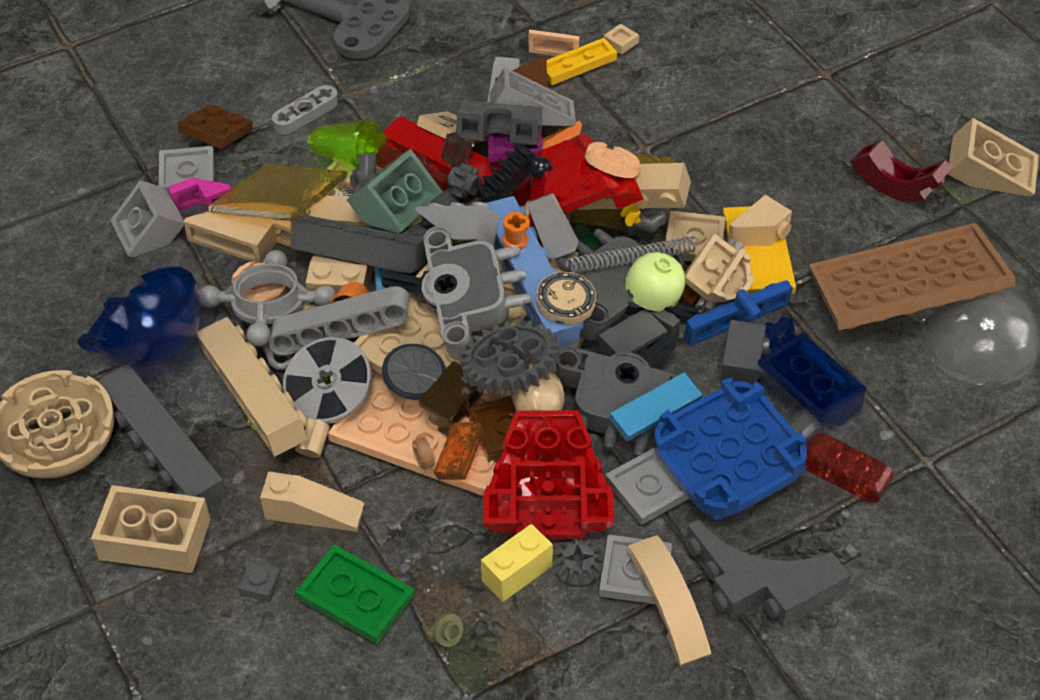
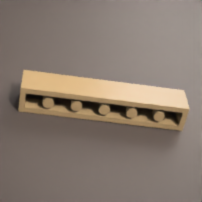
M226 317L196 332L204 355L274 457L308 440L304 427L308 426L304 414L300 409L294 410L295 405L287 391L281 392L282 386L275 374L269 375L270 370L262 357L258 359L254 345L249 341L245 342V334L239 325L234 326L230 319Z

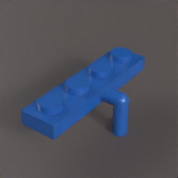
M784 280L777 284L772 283L763 290L753 294L740 289L736 293L735 301L729 304H721L712 311L702 315H694L687 320L684 339L690 347L729 331L731 320L755 321L764 315L789 305L793 287L787 280Z

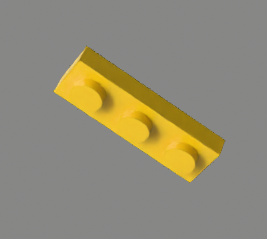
M605 38L550 58L547 60V81L552 86L617 60V51Z

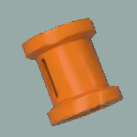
M510 212L504 217L503 226L506 231L502 235V243L505 247L519 246L520 250L527 246L528 235L526 230L529 228L530 223L528 216L521 212Z

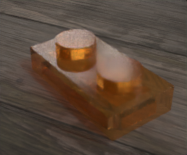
M480 422L453 423L433 471L438 480L466 479L485 431Z

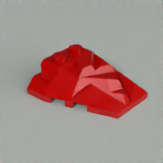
M586 133L577 135L569 140H564L559 144L535 153L537 157L549 159L553 169L545 172L541 179H537L532 175L530 201L554 193L564 214L610 195L617 210L641 201L644 198L635 177L623 178L614 176L595 168L585 159L588 145L595 141ZM529 211L530 226L535 228L539 243L541 239Z
M579 410L515 411L503 442V451L500 459L495 463L493 477L483 494V527L497 533H508L512 538L532 524L549 541L574 540L575 537L578 540H583L586 538L587 532H601L614 526L613 491L610 485H607L603 476V467L593 452L592 441Z

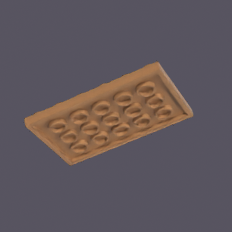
M977 223L809 264L810 274L838 330L854 329L859 325L882 322L888 318L903 314L911 315L919 310L943 307L948 303L971 300L976 296L999 293L1005 289L1016 287L1014 274Z

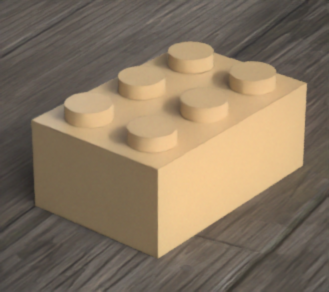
M112 485L91 540L98 559L102 561L193 573L211 518L206 500L203 497Z

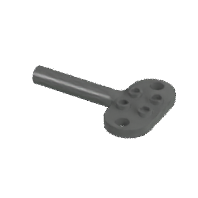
M281 0L339 22L340 24L334 31V46L338 53L353 59L367 58L379 52L410 17L408 0H363L357 5H348L337 0Z

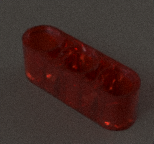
M815 433L806 445V470L864 501L870 503L878 502L894 479V473L888 465L827 434Z

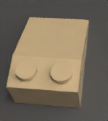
M972 118L953 135L949 165L952 169L947 174L970 187L1032 197L1035 194L1039 155Z
M314 254L308 269L305 283L306 289L308 291H316L318 287L327 285L332 287L337 293L344 284L358 282L365 286L369 292L374 266ZM342 296V300L351 298L348 296Z

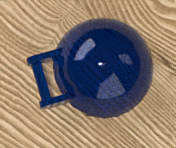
M170 266L158 268L140 275L144 282L132 288L127 297L107 298L103 304L104 310L87 334H82L77 340L78 345L89 352L100 351L110 359L128 366L152 367L175 359L193 341L199 330L203 306L200 288L192 273L182 267Z

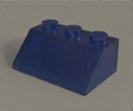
M803 332L758 360V365L820 422L841 425L862 410L867 388Z

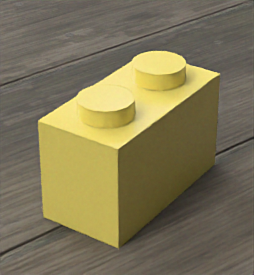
M530 524L481 559L482 581L504 602L553 566V544Z

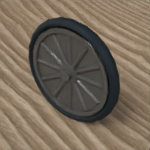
M404 344L394 348L385 357L382 365L383 379L388 388L398 396L409 400H420L446 370L440 355L431 348L420 344Z

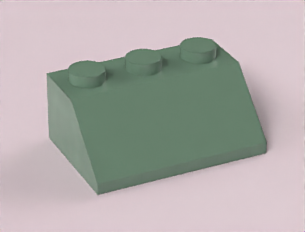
M409 149L390 162L347 199V202L364 223L399 234L420 215L415 211L416 207L428 206L430 201L443 191L413 151Z

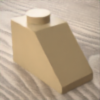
M764 195L730 224L728 240H735L732 247H735L737 241L741 242L743 246H772L777 240L785 238L790 232L792 211Z

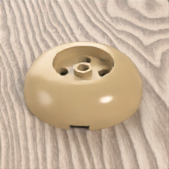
M67 370L42 372L19 381L1 396L3 400L0 402V461L21 475L39 479H51L75 473L89 465L102 453L112 435L114 409L110 396L105 388L90 376L84 378L73 375L72 371Z

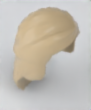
M532 362L528 363L529 368L527 371L532 368ZM548 372L550 379H539V387L530 384L528 385V392L520 388L517 389L516 395H512L510 390L516 411L562 410L565 394L561 380L554 372Z

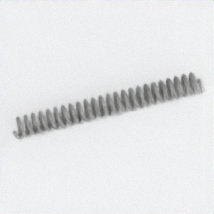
M691 236L681 239L677 238L676 240L672 239L671 241L667 240L666 242L662 241L661 243L656 242L627 247L625 249L621 248L620 250L616 249L610 252L605 251L604 253L600 252L594 255L589 254V256L573 257V259L569 257L565 267H568L570 260L573 273L597 270L598 267L602 270L603 267L607 269L608 266L612 268L614 265L617 267L619 264L623 266L624 263L628 265L629 262L633 264L636 261L635 252L637 258L641 257V252L643 256L646 254V251L647 253H650L651 250L656 252L657 249V252H661V248L663 253H666V247L668 255L672 257L675 254L678 256L680 253L684 255V253L695 252L693 239L697 241V244L700 242L698 238Z

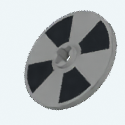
M338 337L321 338L307 344L293 356L284 374L283 392L287 391L295 405L294 410L300 409L305 418L318 419L327 424L335 423L353 414L367 398L372 383L371 365L365 353L353 342ZM327 375L331 380V383L328 385L325 384L323 379Z

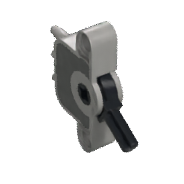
M440 226L430 228L424 235L429 272L424 271L420 278L388 271L382 277V286L384 288L401 287L408 293L415 294L419 303L427 304L430 313L439 319L441 334L447 352L455 360H461V351L466 350V344L473 343L471 332L491 328L493 324L499 325L503 323L509 314L510 308L523 306L532 301L529 293L507 297L505 292V284L518 282L526 278L525 270L523 269L501 273L498 262L520 255L519 246L495 250L493 245L482 240L453 246L448 230Z

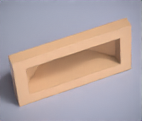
M529 30V53L558 56L579 48V36Z

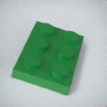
M333 545L298 587L295 595L297 600L369 641L378 644L414 598L415 590L413 587L344 549Z

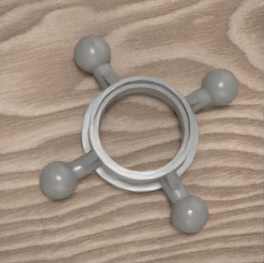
M272 250L266 255L265 264L252 266L241 272L226 291H220L212 285L201 288L198 293V300L205 308H214L219 303H231L232 310L238 318L252 323L246 333L248 341L254 346H263L269 341L271 335L267 324H273L274 320L281 316L298 312L304 303H316L317 306L329 304L336 295V291L327 285L318 287L316 291H308L298 283L295 272L286 267V255L282 251ZM262 284H282L291 289L286 295L271 301L258 302L243 298L248 290Z

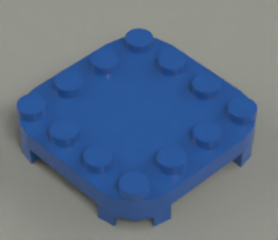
M732 377L722 380L720 389L674 414L669 409L660 415V421L655 429V451L660 461L694 505L702 512L707 513L713 520H721L724 517L740 513L793 483L806 470L807 441L803 433L799 432L797 434L765 397V388L757 381L753 385L747 382H733Z

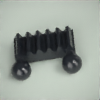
M514 142V151L507 150L505 152L507 159L498 160L500 167L490 168L492 175L490 177L483 176V185L476 183L477 193L487 203L508 198L530 173L535 178L541 179L545 172L552 170L551 161L545 157H537L522 143Z

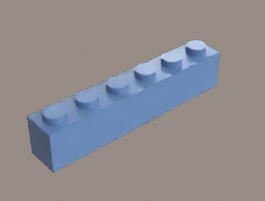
M514 196L485 203L489 205L490 210L500 215L493 246L495 250L506 248L502 243V235L506 231L503 226L504 217L510 212H521L526 215L524 207L518 205ZM529 226L526 230L528 244L524 249L520 250L521 254L500 262L505 272L525 270L526 278L511 284L517 295L530 294L532 301L524 304L523 308L529 320L533 322V326L535 327L541 323L544 330L550 328L552 335L557 337L559 347L579 343L583 322L573 325H563L564 322L557 320L556 323L552 322L540 313L536 305L537 288L540 282L550 274L557 273L558 271L555 268L552 269L546 249L544 247L541 248L538 243L535 228Z

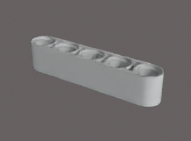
M389 287L281 316L273 322L269 348L277 355H290L297 353L307 344L321 338L338 337L350 339L399 326L408 317L409 294L401 287Z

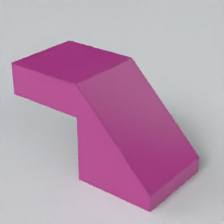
M193 177L168 186L169 194L179 212L201 203L206 212L235 208L232 190L228 184Z

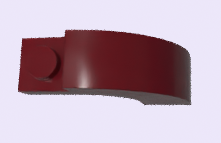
M883 140L864 146L850 161L864 181L875 190L893 199L906 202L925 200L933 189L945 182L944 177L952 169L947 160L923 168L908 166L892 154Z

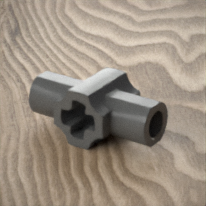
M376 153L358 154V170H353L350 176V186L353 193L382 170L377 169Z

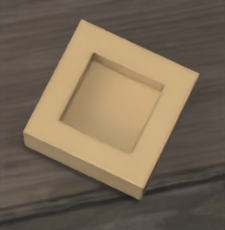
M619 24L603 36L620 54L625 53L639 43V34L622 24Z

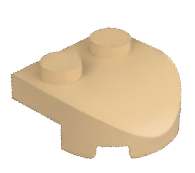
M714 233L705 242L685 272V284L711 302L722 303L734 300L738 290L744 289L748 291L752 285L754 274H751L749 264L751 258L743 248L735 250Z

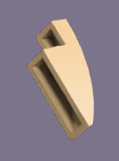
M231 208L187 217L184 220V226L188 241L251 262L262 263L277 242L290 246L291 218L303 214L273 208Z

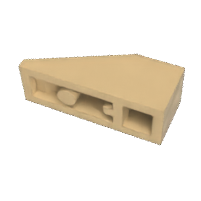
M268 472L260 496L264 517L267 520L358 532L365 507L364 502L304 477Z

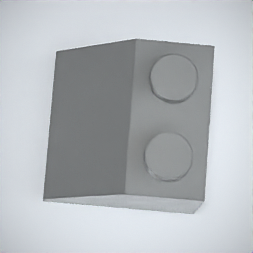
M142 180L137 183L110 220L129 257H135L169 245L184 226V220L168 190Z

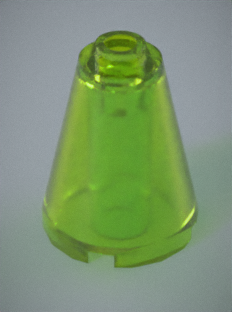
M373 119L318 126L308 136V144L313 153L353 170H358L359 153H376L377 161L382 162L386 147L384 131H379L377 125H380V123Z

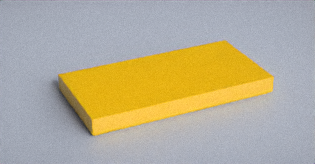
M751 206L723 208L722 215L726 217L725 231L727 241L730 224ZM780 238L772 246H744V250L751 258L749 262L751 274H754L752 285L747 291L748 293L753 294L763 290L772 283L777 284L787 280L793 287L792 294H795L796 283L785 238Z

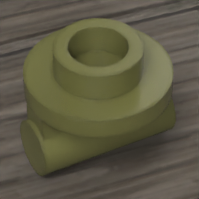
M447 612L436 620L435 624L424 633V636L432 644L436 642L444 647H452L460 641L463 635V622L459 616Z

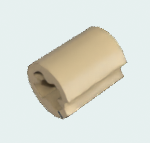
M306 418L308 426L304 427L308 440L297 445L295 450L307 457L320 458L330 426L318 419Z

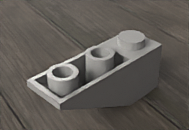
M452 202L450 206L429 203L428 206L416 207L415 211L433 225L447 229L450 238L461 244L482 240L494 246L500 215L490 210L489 205L473 202L472 206H466L461 203Z

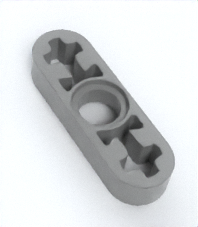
M323 85L277 110L272 115L274 131L282 135L290 134L334 109L338 105L337 90L333 86ZM302 108H311L308 112L299 111Z

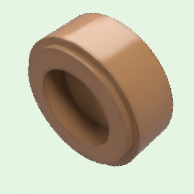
M421 437L413 440L412 449L420 468L426 470L435 466L434 454L427 439Z

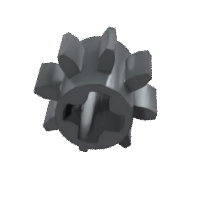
M461 163L460 168L454 167L448 176V185L453 187L451 194L468 199L469 195H476V183L482 185V178L477 175L479 169Z

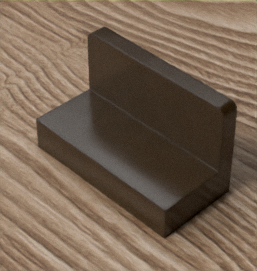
M452 362L419 400V406L438 416V431L449 437L467 415V408L473 407L483 396V391L478 392L476 386L470 387L468 380L464 379L461 365L457 362Z

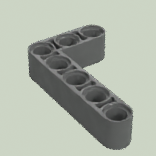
M297 215L291 218L290 246L293 249L398 272L412 273L428 263L424 235L430 228L436 226L429 221H422L400 235L308 215Z

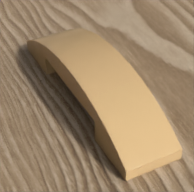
M656 535L628 545L627 549L639 576L644 577L668 630L666 637L679 666L681 667L710 656L711 650L693 598L678 566L663 541Z

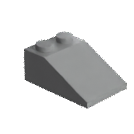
M506 67L503 68L490 92V103L543 107L542 125L574 126L576 122L573 100Z

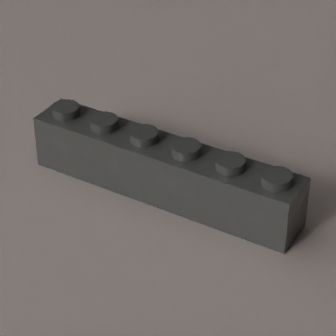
M129 364L97 380L110 396L114 409L115 424L120 430L123 428L127 430V437L135 449L139 447L142 449V456L151 469L157 468L159 471L158 476L165 488L172 487L175 491L174 494L203 497L206 500L208 509L227 498L223 479Z

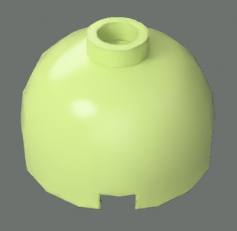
M650 252L637 258L625 278L626 291L630 290V293L633 295L632 300L637 305L647 310L664 311L665 307L672 306L673 308L676 306L685 288V274L681 264L675 258L666 253Z

